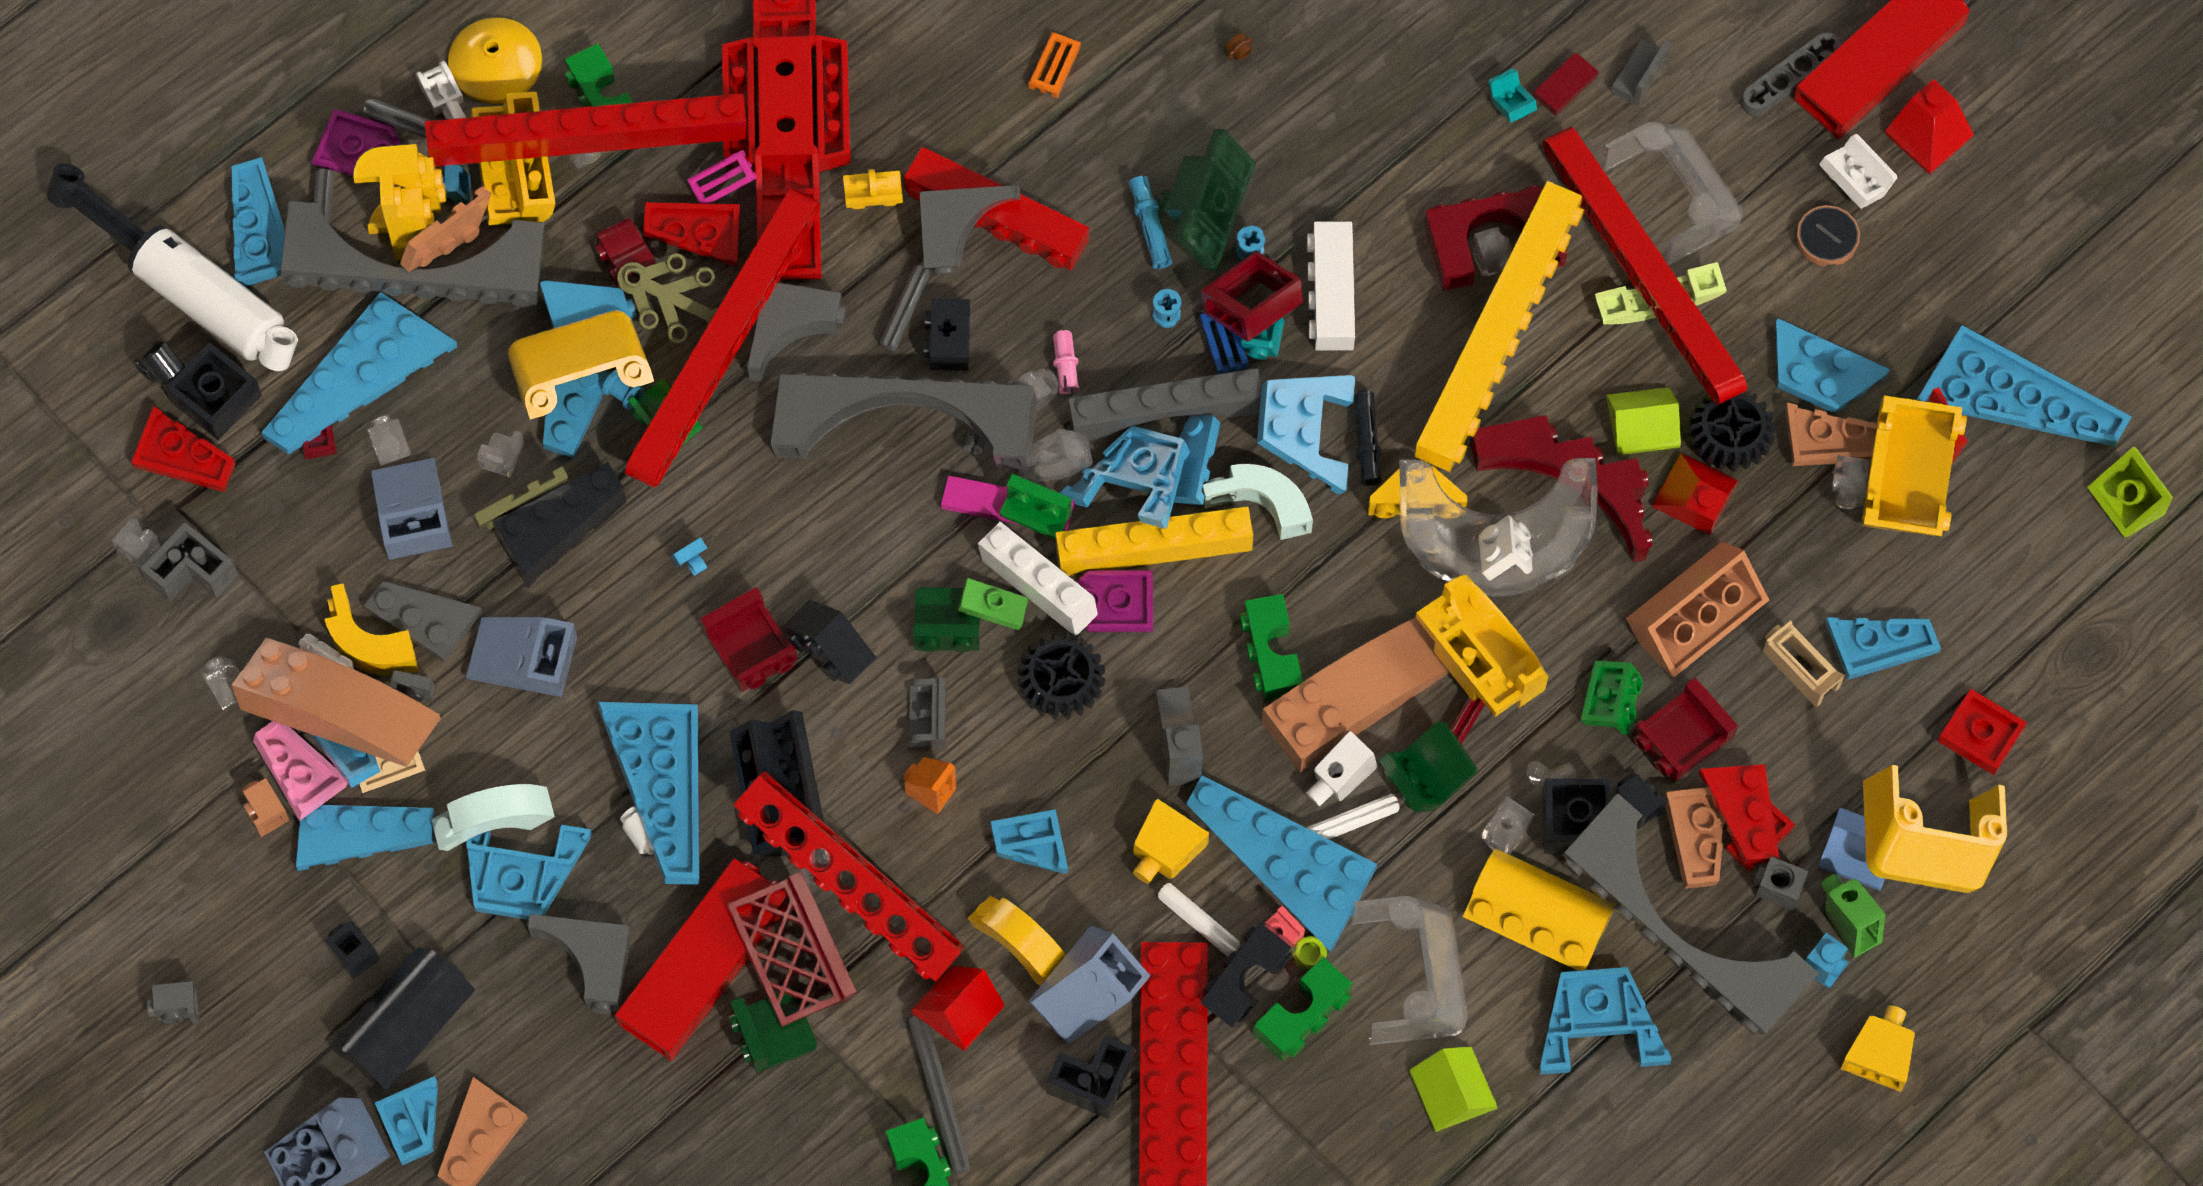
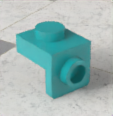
M1514 68L1488 81L1493 106L1510 123L1538 110L1536 100L1520 85L1518 72Z
M1282 317L1249 342L1242 339L1241 346L1252 358L1267 359V356L1278 357L1285 320Z

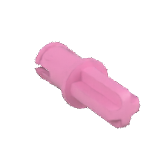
M1059 330L1053 335L1056 356L1053 366L1057 368L1059 393L1071 394V388L1076 393L1080 390L1076 365H1078L1079 361L1074 355L1072 333L1069 330Z

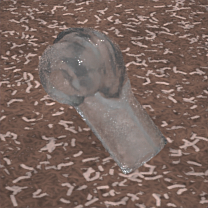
M1537 760L1527 765L1529 781L1539 786H1544L1545 778H1573L1577 775L1575 768L1570 762H1566L1554 770L1546 768L1541 764V761Z

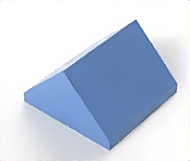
M1839 808L1818 868L1850 880L1857 879L1860 884L1881 891L1885 878L1875 876L1869 870L1866 863L1864 816Z

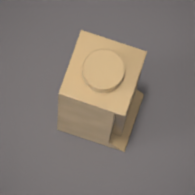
M1791 621L1783 627L1780 625L1775 626L1765 636L1766 643L1763 653L1815 707L1821 704L1824 694L1830 689L1837 691L1840 688L1845 675L1836 671L1792 625ZM1785 641L1820 676L1817 681L1782 646Z

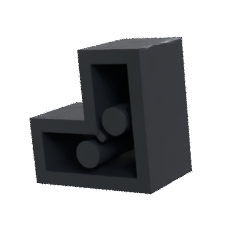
M810 599L783 625V628L790 635L788 638L789 643L794 645L797 651L802 652L804 650L814 658H818L823 664L821 670L834 682L839 680L850 685L876 659V656L841 611Z
M1104 1035L1091 1065L1060 1052L1047 1079L1046 1093L1109 1119L1135 1061V1048Z

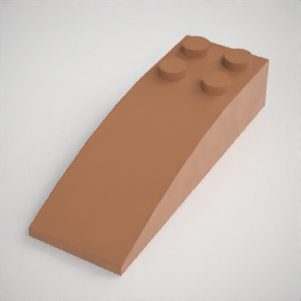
M1415 617L1348 653L1263 708L1262 724L1301 773L1328 755L1350 731L1356 736L1450 672L1433 652L1435 641Z
M265 638L231 685L240 710L405 767L409 765L441 719L438 713L376 679L320 655L269 638Z

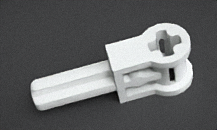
M444 60L439 62V66L429 71L415 73L418 84L435 115L443 113L445 119L466 118L459 105L464 103L463 95Z

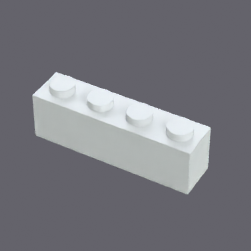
M1314 222L1313 233H1307V252H1313V262H1308V281H1314V291L1308 292V309L1314 310L1315 320H1309V339H1315V350H1353L1355 342L1352 222Z
M999 522L978 543L982 562L1028 597L1029 600L1075 637L1098 615L1093 595L1002 522Z

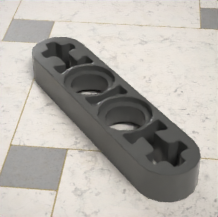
M1821 33L1745 89L1741 101L1743 110L1751 116H1761L1796 91L1797 85L1841 46L1839 38L1832 33ZM1821 45L1824 47L1830 45L1832 47L1831 52L1825 50L1819 54L1818 59L1816 58V55L1820 52ZM1798 60H1806L1810 63L1811 69L1807 72L1799 71L1794 63ZM1775 77H1782L1788 82V86L1784 89H1777L1772 85L1771 80ZM1765 89L1767 93L1763 96L1761 104L1758 102L1752 104L1750 102L1751 96L1757 99L1763 95Z

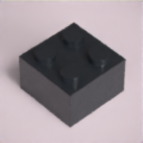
M210 342L165 387L170 402L217 440L262 396L257 380Z
M1545 778L1542 790L1543 854H1563L1612 800V779Z

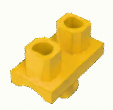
M868 169L866 174L843 175L846 208L863 209L865 206H896L897 203H903L900 171L875 173V169Z

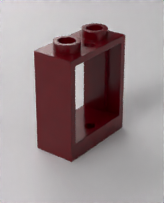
M1255 251L1201 290L1204 314L1249 342L1303 303L1302 283L1295 273L1287 271L1273 259L1267 258L1258 251ZM1258 282L1275 292L1252 310L1235 300Z

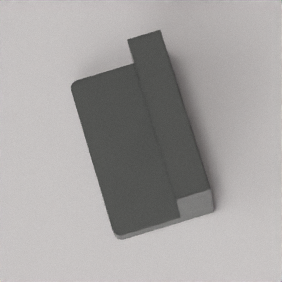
M1641 39L1613 84L1611 92L1639 106L1667 61L1671 42L1665 40L1661 48Z

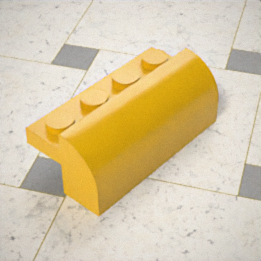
M537 92L505 94L503 106L472 108L471 117L540 111ZM548 157L478 163L482 186L491 193L486 207L488 225L512 224V220L544 222L552 216L555 198Z
M1495 848L1478 878L1463 917L1571 968L1583 971L1589 965L1616 904Z

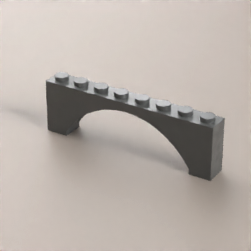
M289 201L281 263L282 283L295 288H303L306 285L320 286V288L329 291L343 288L352 289L357 293L379 291L391 296L414 294L424 299L438 296L448 297L453 301H464L466 299L480 300L486 304L509 302L519 307H526L530 304L538 305L545 237L544 223L512 220V227L498 241L474 257L442 268L413 269L408 272L405 268L378 262L351 247L329 225L322 214L321 203Z
M792 372L790 375L780 374L770 445L776 458L808 459L809 451L820 439L845 421L861 413L881 407L914 405L939 410L969 426L990 447L997 468L1029 470L1038 399L1034 386H1029L1023 382H1013L1011 385H1005L988 380L979 383H966L960 379L940 382L923 377L916 380H903L896 376L875 379L866 375L840 377L832 373H825L822 376H810L803 372Z
M1615 795L1562 854L1566 859L1564 865L1576 876L1579 877L1583 874L1592 883L1589 885V888L1600 898L1604 899L1606 896L1616 904L1614 910L1628 922L1633 919L1642 928L1639 930V933L1652 944L1656 941L1666 949L1664 955L1678 967L1683 964L1692 972L1689 977L1695 984L1702 989L1709 987L1717 995L1714 1000L1728 1012L1733 1009L1742 1017L1739 1022L1753 1035L1756 1032H1759L1761 1035L1766 1034L1819 973L1795 951L1789 953L1785 958L1772 961H1734L1703 952L1676 935L1662 921L1653 908L1639 874L1636 833L1637 822L1643 815L1621 795Z

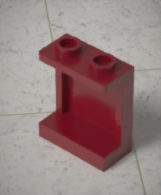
M757 587L700 618L702 632L741 693L747 689L754 690L759 688L766 682V678L775 673L782 674L787 672L798 661L794 645L788 643L764 605L763 596Z
M1695 677L1685 685L1684 691L1646 721H1638L1634 726L1632 735L1637 747L1643 752H1648L1654 758L1658 771L1663 776H1669L1676 782L1733 739L1738 725Z

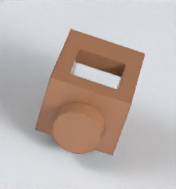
M266 778L260 782L253 781L242 789V793L247 801L242 806L250 820L254 823L260 837L290 821L286 810Z

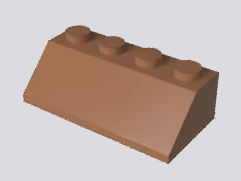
M1722 541L1626 619L1639 644L1669 676L1674 678L1766 604L1769 598L1745 551Z

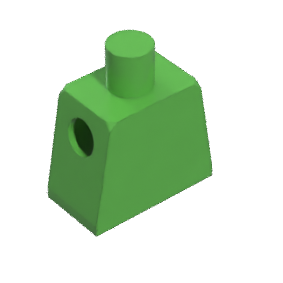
M1837 874L1827 877L1821 883V887L1827 894L1825 913L1853 958L1881 944L1886 914L1857 879H1851L1843 883Z

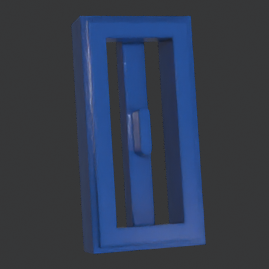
M1201 314L1200 321L1217 375L1248 368V360L1245 350L1241 346V338L1230 331L1239 362L1235 363L1224 326L1206 314ZM1215 322L1228 365H1222L1210 323Z

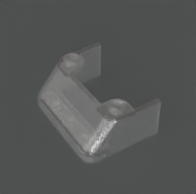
M1648 122L1605 145L1601 168L1604 172L1643 151L1650 153L1662 151L1694 199L1690 203L1688 215L1695 226L1669 240L1665 261L1668 265L1730 233L1740 225L1743 215L1740 204L1685 127L1660 122Z
M1410 896L1354 902L1351 916L1352 925L1391 920L1394 926L1402 930L1419 929L1428 991L1414 992L1406 998L1403 1006V1020L1372 1023L1369 1045L1454 1036L1461 1033L1466 1026L1468 1014L1454 922L1450 911L1441 905Z

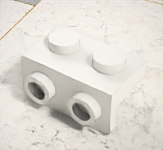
M1858 134L1852 135L1844 147L1825 156L1819 164L1829 177L1861 209L1883 198L1897 179V175Z
M1508 515L1495 525L1486 527L1479 535L1482 574L1489 581L1514 564L1525 574L1533 571V553L1530 548L1531 534L1523 523H1517Z

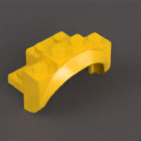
M417 144L373 148L365 152L356 163L353 178L355 183L380 182L381 204L374 210L371 216L368 232L369 234L389 233L396 261L402 260L407 243L434 223V217L441 214V202H446L445 183H443L442 170L436 169L433 157L427 158L418 152ZM395 185H399L405 188L401 189V187H395Z
M1468 575L1459 576L1445 584L1443 594L1416 612V619L1435 641L1433 652L1472 701L1480 698L1495 717L1514 704L1518 708L1522 707L1545 691L1548 674L1544 671L1541 662L1504 614Z

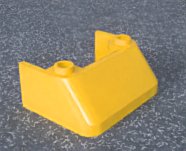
M1891 765L1863 780L1866 863L1869 870L1875 876L1964 893L1973 892L1984 885L2007 837L2005 786L1998 785L1969 800L1970 836L1923 827V817L1919 806L1910 799L1899 797L1898 766Z

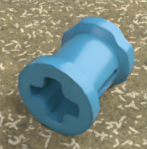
M1253 225L1243 227L1237 235L1236 256L1238 259L1243 261L1255 251L1264 255L1265 237L1263 231Z
M1163 289L1155 294L1153 298L1154 322L1162 328L1174 327L1181 318L1180 295L1171 289Z
M615 369L605 380L602 392L606 395H613L623 402L624 408L630 410L633 406L628 399L631 396L639 399L644 393V386L631 387L625 385Z

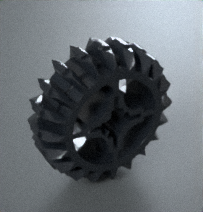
M1745 391L1719 405H1716L1709 395L1706 394L1703 398V403L1698 402L1695 405L1694 411L1696 413L1691 414L1689 421L1692 425L1689 426L1688 433L1694 436L1691 440L1692 447H1700L1697 452L1698 457L1708 455V466L1717 461L1719 462L1720 471L1727 464L1730 465L1734 473L1737 471L1738 464H1741L1747 470L1750 468L1751 461L1758 465L1762 459L1761 455L1766 456L1769 454V446L1773 445L1775 436L1772 433L1775 432L1776 425L1771 422L1773 413L1765 411L1767 407L1766 401L1756 403V393L1747 397L1745 396ZM1726 411L1723 418L1715 419L1714 422H1707L1713 415ZM1750 437H1757L1751 444L1739 448L1740 441L1749 440Z
M1068 632L1064 635V640H1058L1056 633L1052 634L1051 642L1041 637L1039 639L1040 648L1031 644L1029 646L1030 654H1023L1021 657V662L1024 665L1018 666L1017 669L1018 675L1021 676L1017 680L1018 687L1024 688L1021 691V696L1023 699H1030L1029 707L1034 709L1041 705L1040 715L1044 716L1050 710L1054 720L1059 717V712H1065V718L1068 720L1071 718V711L1073 710L1081 716L1084 713L1083 705L1092 709L1094 706L1093 698L1099 699L1102 695V691L1099 688L1105 686V678L1102 677L1105 674V666L1099 664L1101 662V655L1099 653L1092 654L1094 650L1093 645L1090 643L1082 647L1083 638L1081 636L1074 642H1071ZM1063 656L1056 661L1049 660L1052 657ZM1075 660L1081 663L1087 671V680L1082 679L1081 674L1074 671ZM1067 669V678L1065 679L1063 676V679H1058L1056 683V674L1059 676V673H1065ZM1036 672L1049 682L1047 692L1042 690L1037 684L1034 677ZM1064 692L1074 693L1069 696H1060Z

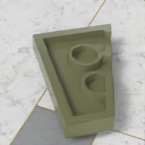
M563 466L552 471L554 474L553 478L544 481V479L536 480L523 488L521 494L517 496L511 494L475 513L473 520L478 529L480 530L484 527L488 531L495 529L493 521L566 484L568 476Z

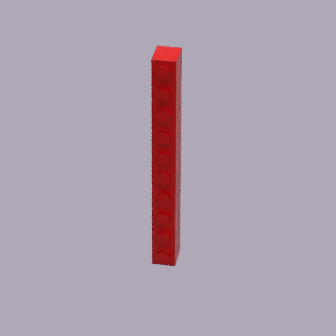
M742 93L425 121L428 157H433L435 167L742 140L746 139V114Z

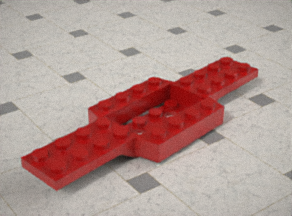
M753 0V37L722 44L723 95L743 93L746 114V139L723 141L724 159L744 150L747 162L749 161L752 165L750 167L751 170L758 177L756 179L757 242L790 189L820 201V172L851 164L847 40L817 35L816 0ZM812 53H816L818 148L813 144ZM755 55H758L760 146L757 149L755 105ZM782 62H788L794 66V71L788 76H782L777 73L776 67ZM781 119H792L795 122L794 129L790 132L780 131L777 128V124ZM736 160L735 162L725 166V168L735 169L736 167L740 166L738 160ZM820 210L780 280L822 279Z

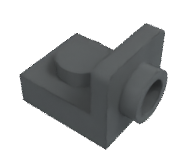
M394 670L392 679L385 682V685L417 702H422L423 699L433 701L436 688L433 679L430 677Z

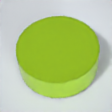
M1307 936L1301 938L1296 943V946L1299 948L1293 954L1295 964L1300 969L1309 971L1323 956L1327 957V949L1316 937Z

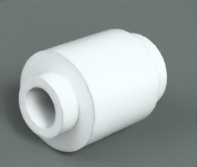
M633 806L620 818L623 823L622 829L640 854L648 853L652 855L653 851L637 809Z

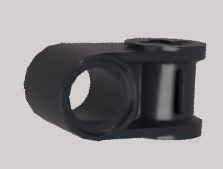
M156 340L152 343L153 347L141 359L136 358L133 364L150 382L166 384L172 381L185 368V364L164 341Z

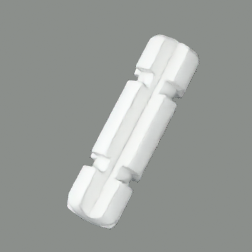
M306 634L300 639L298 643L300 649L354 669L351 659L341 655L340 652L323 641H319L312 634Z

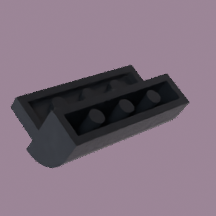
M792 710L771 723L751 719L730 731L741 794L748 789L761 773L766 771L824 822L803 713L801 711ZM766 805V816L770 820H778L780 816L778 808L774 805ZM747 824L753 854L772 857L789 855L782 847L778 846L776 848L769 844L762 836L764 832L755 824L752 826ZM791 827V838L799 843L804 842L805 834L803 830L799 827Z
M418 947L405 959L404 964L396 973L384 982L382 988L371 1001L361 1008L354 1020L340 1031L337 1039L329 1047L338 1056L354 1064L370 1082L387 1090L474 993L475 989L455 967L430 948L424 950Z

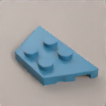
M1781 319L1776 321L1774 327L1776 333L1777 388L1836 414L1845 408L1848 402L1858 399L1865 394L1868 388L1881 380L1882 382L1889 374L1890 369Z

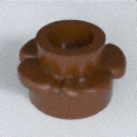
M1240 33L1229 40L1224 46L1228 53V59L1236 58L1238 61L1245 59L1253 51L1251 48L1253 39L1247 38L1244 33Z

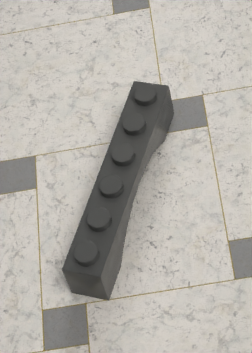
M1257 368L1068 398V415L1073 441L1080 442L1105 438L1131 426L1168 417L1216 415L1233 418L1259 414L1262 390L1259 370Z

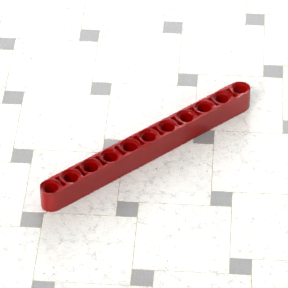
M1568 127L1543 139L1542 146L1548 160L1567 188L1572 192L1582 195L1580 207L1584 209V213L1711 400L1716 405H1719L1747 391L1746 380L1742 372L1573 127Z
M790 189L632 453L626 465V475L653 488L660 484L813 225L821 207L820 201L794 189Z

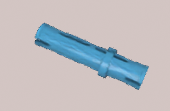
M1135 177L1129 181L1135 203L1134 213L1141 222L1152 266L1154 269L1169 267L1173 261L1159 220L1158 202L1152 196L1148 177Z

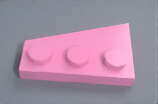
M272 721L255 733L253 742L299 821L347 786V782L340 772L289 726Z

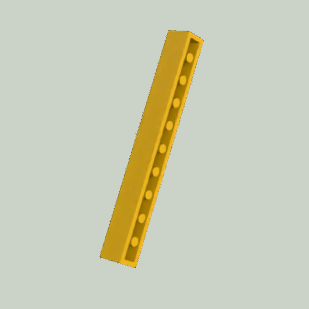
M1549 181L1546 182L1417 442L1416 458L1448 472L1451 471L1455 462L1458 464L1462 462L1468 447L1464 443L1468 435L1474 437L1481 421L1477 416L1481 409H1488L1494 395L1490 390L1494 382L1500 384L1507 366L1503 364L1506 357L1514 356L1520 342L1516 337L1520 329L1526 331L1533 316V313L1529 311L1533 303L1539 305L1546 287L1542 286L1546 277L1550 279L1553 277L1559 262L1555 258L1559 251L1565 252L1571 239V235L1568 232L1572 225L1577 227L1584 212V209L1580 208L1582 195Z

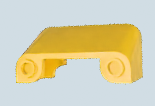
M619 310L606 312L518 339L513 342L508 351L509 362L520 398L530 420L552 412L557 403L554 386L616 367L619 378L627 386L637 387L654 382L649 363L630 317Z
M1884 395L1881 399L1861 526L1938 537L1942 536L1943 531H1949L1952 512L1946 511L1945 504L1955 441L1958 434L1964 435L1967 416L1961 415L1962 407Z

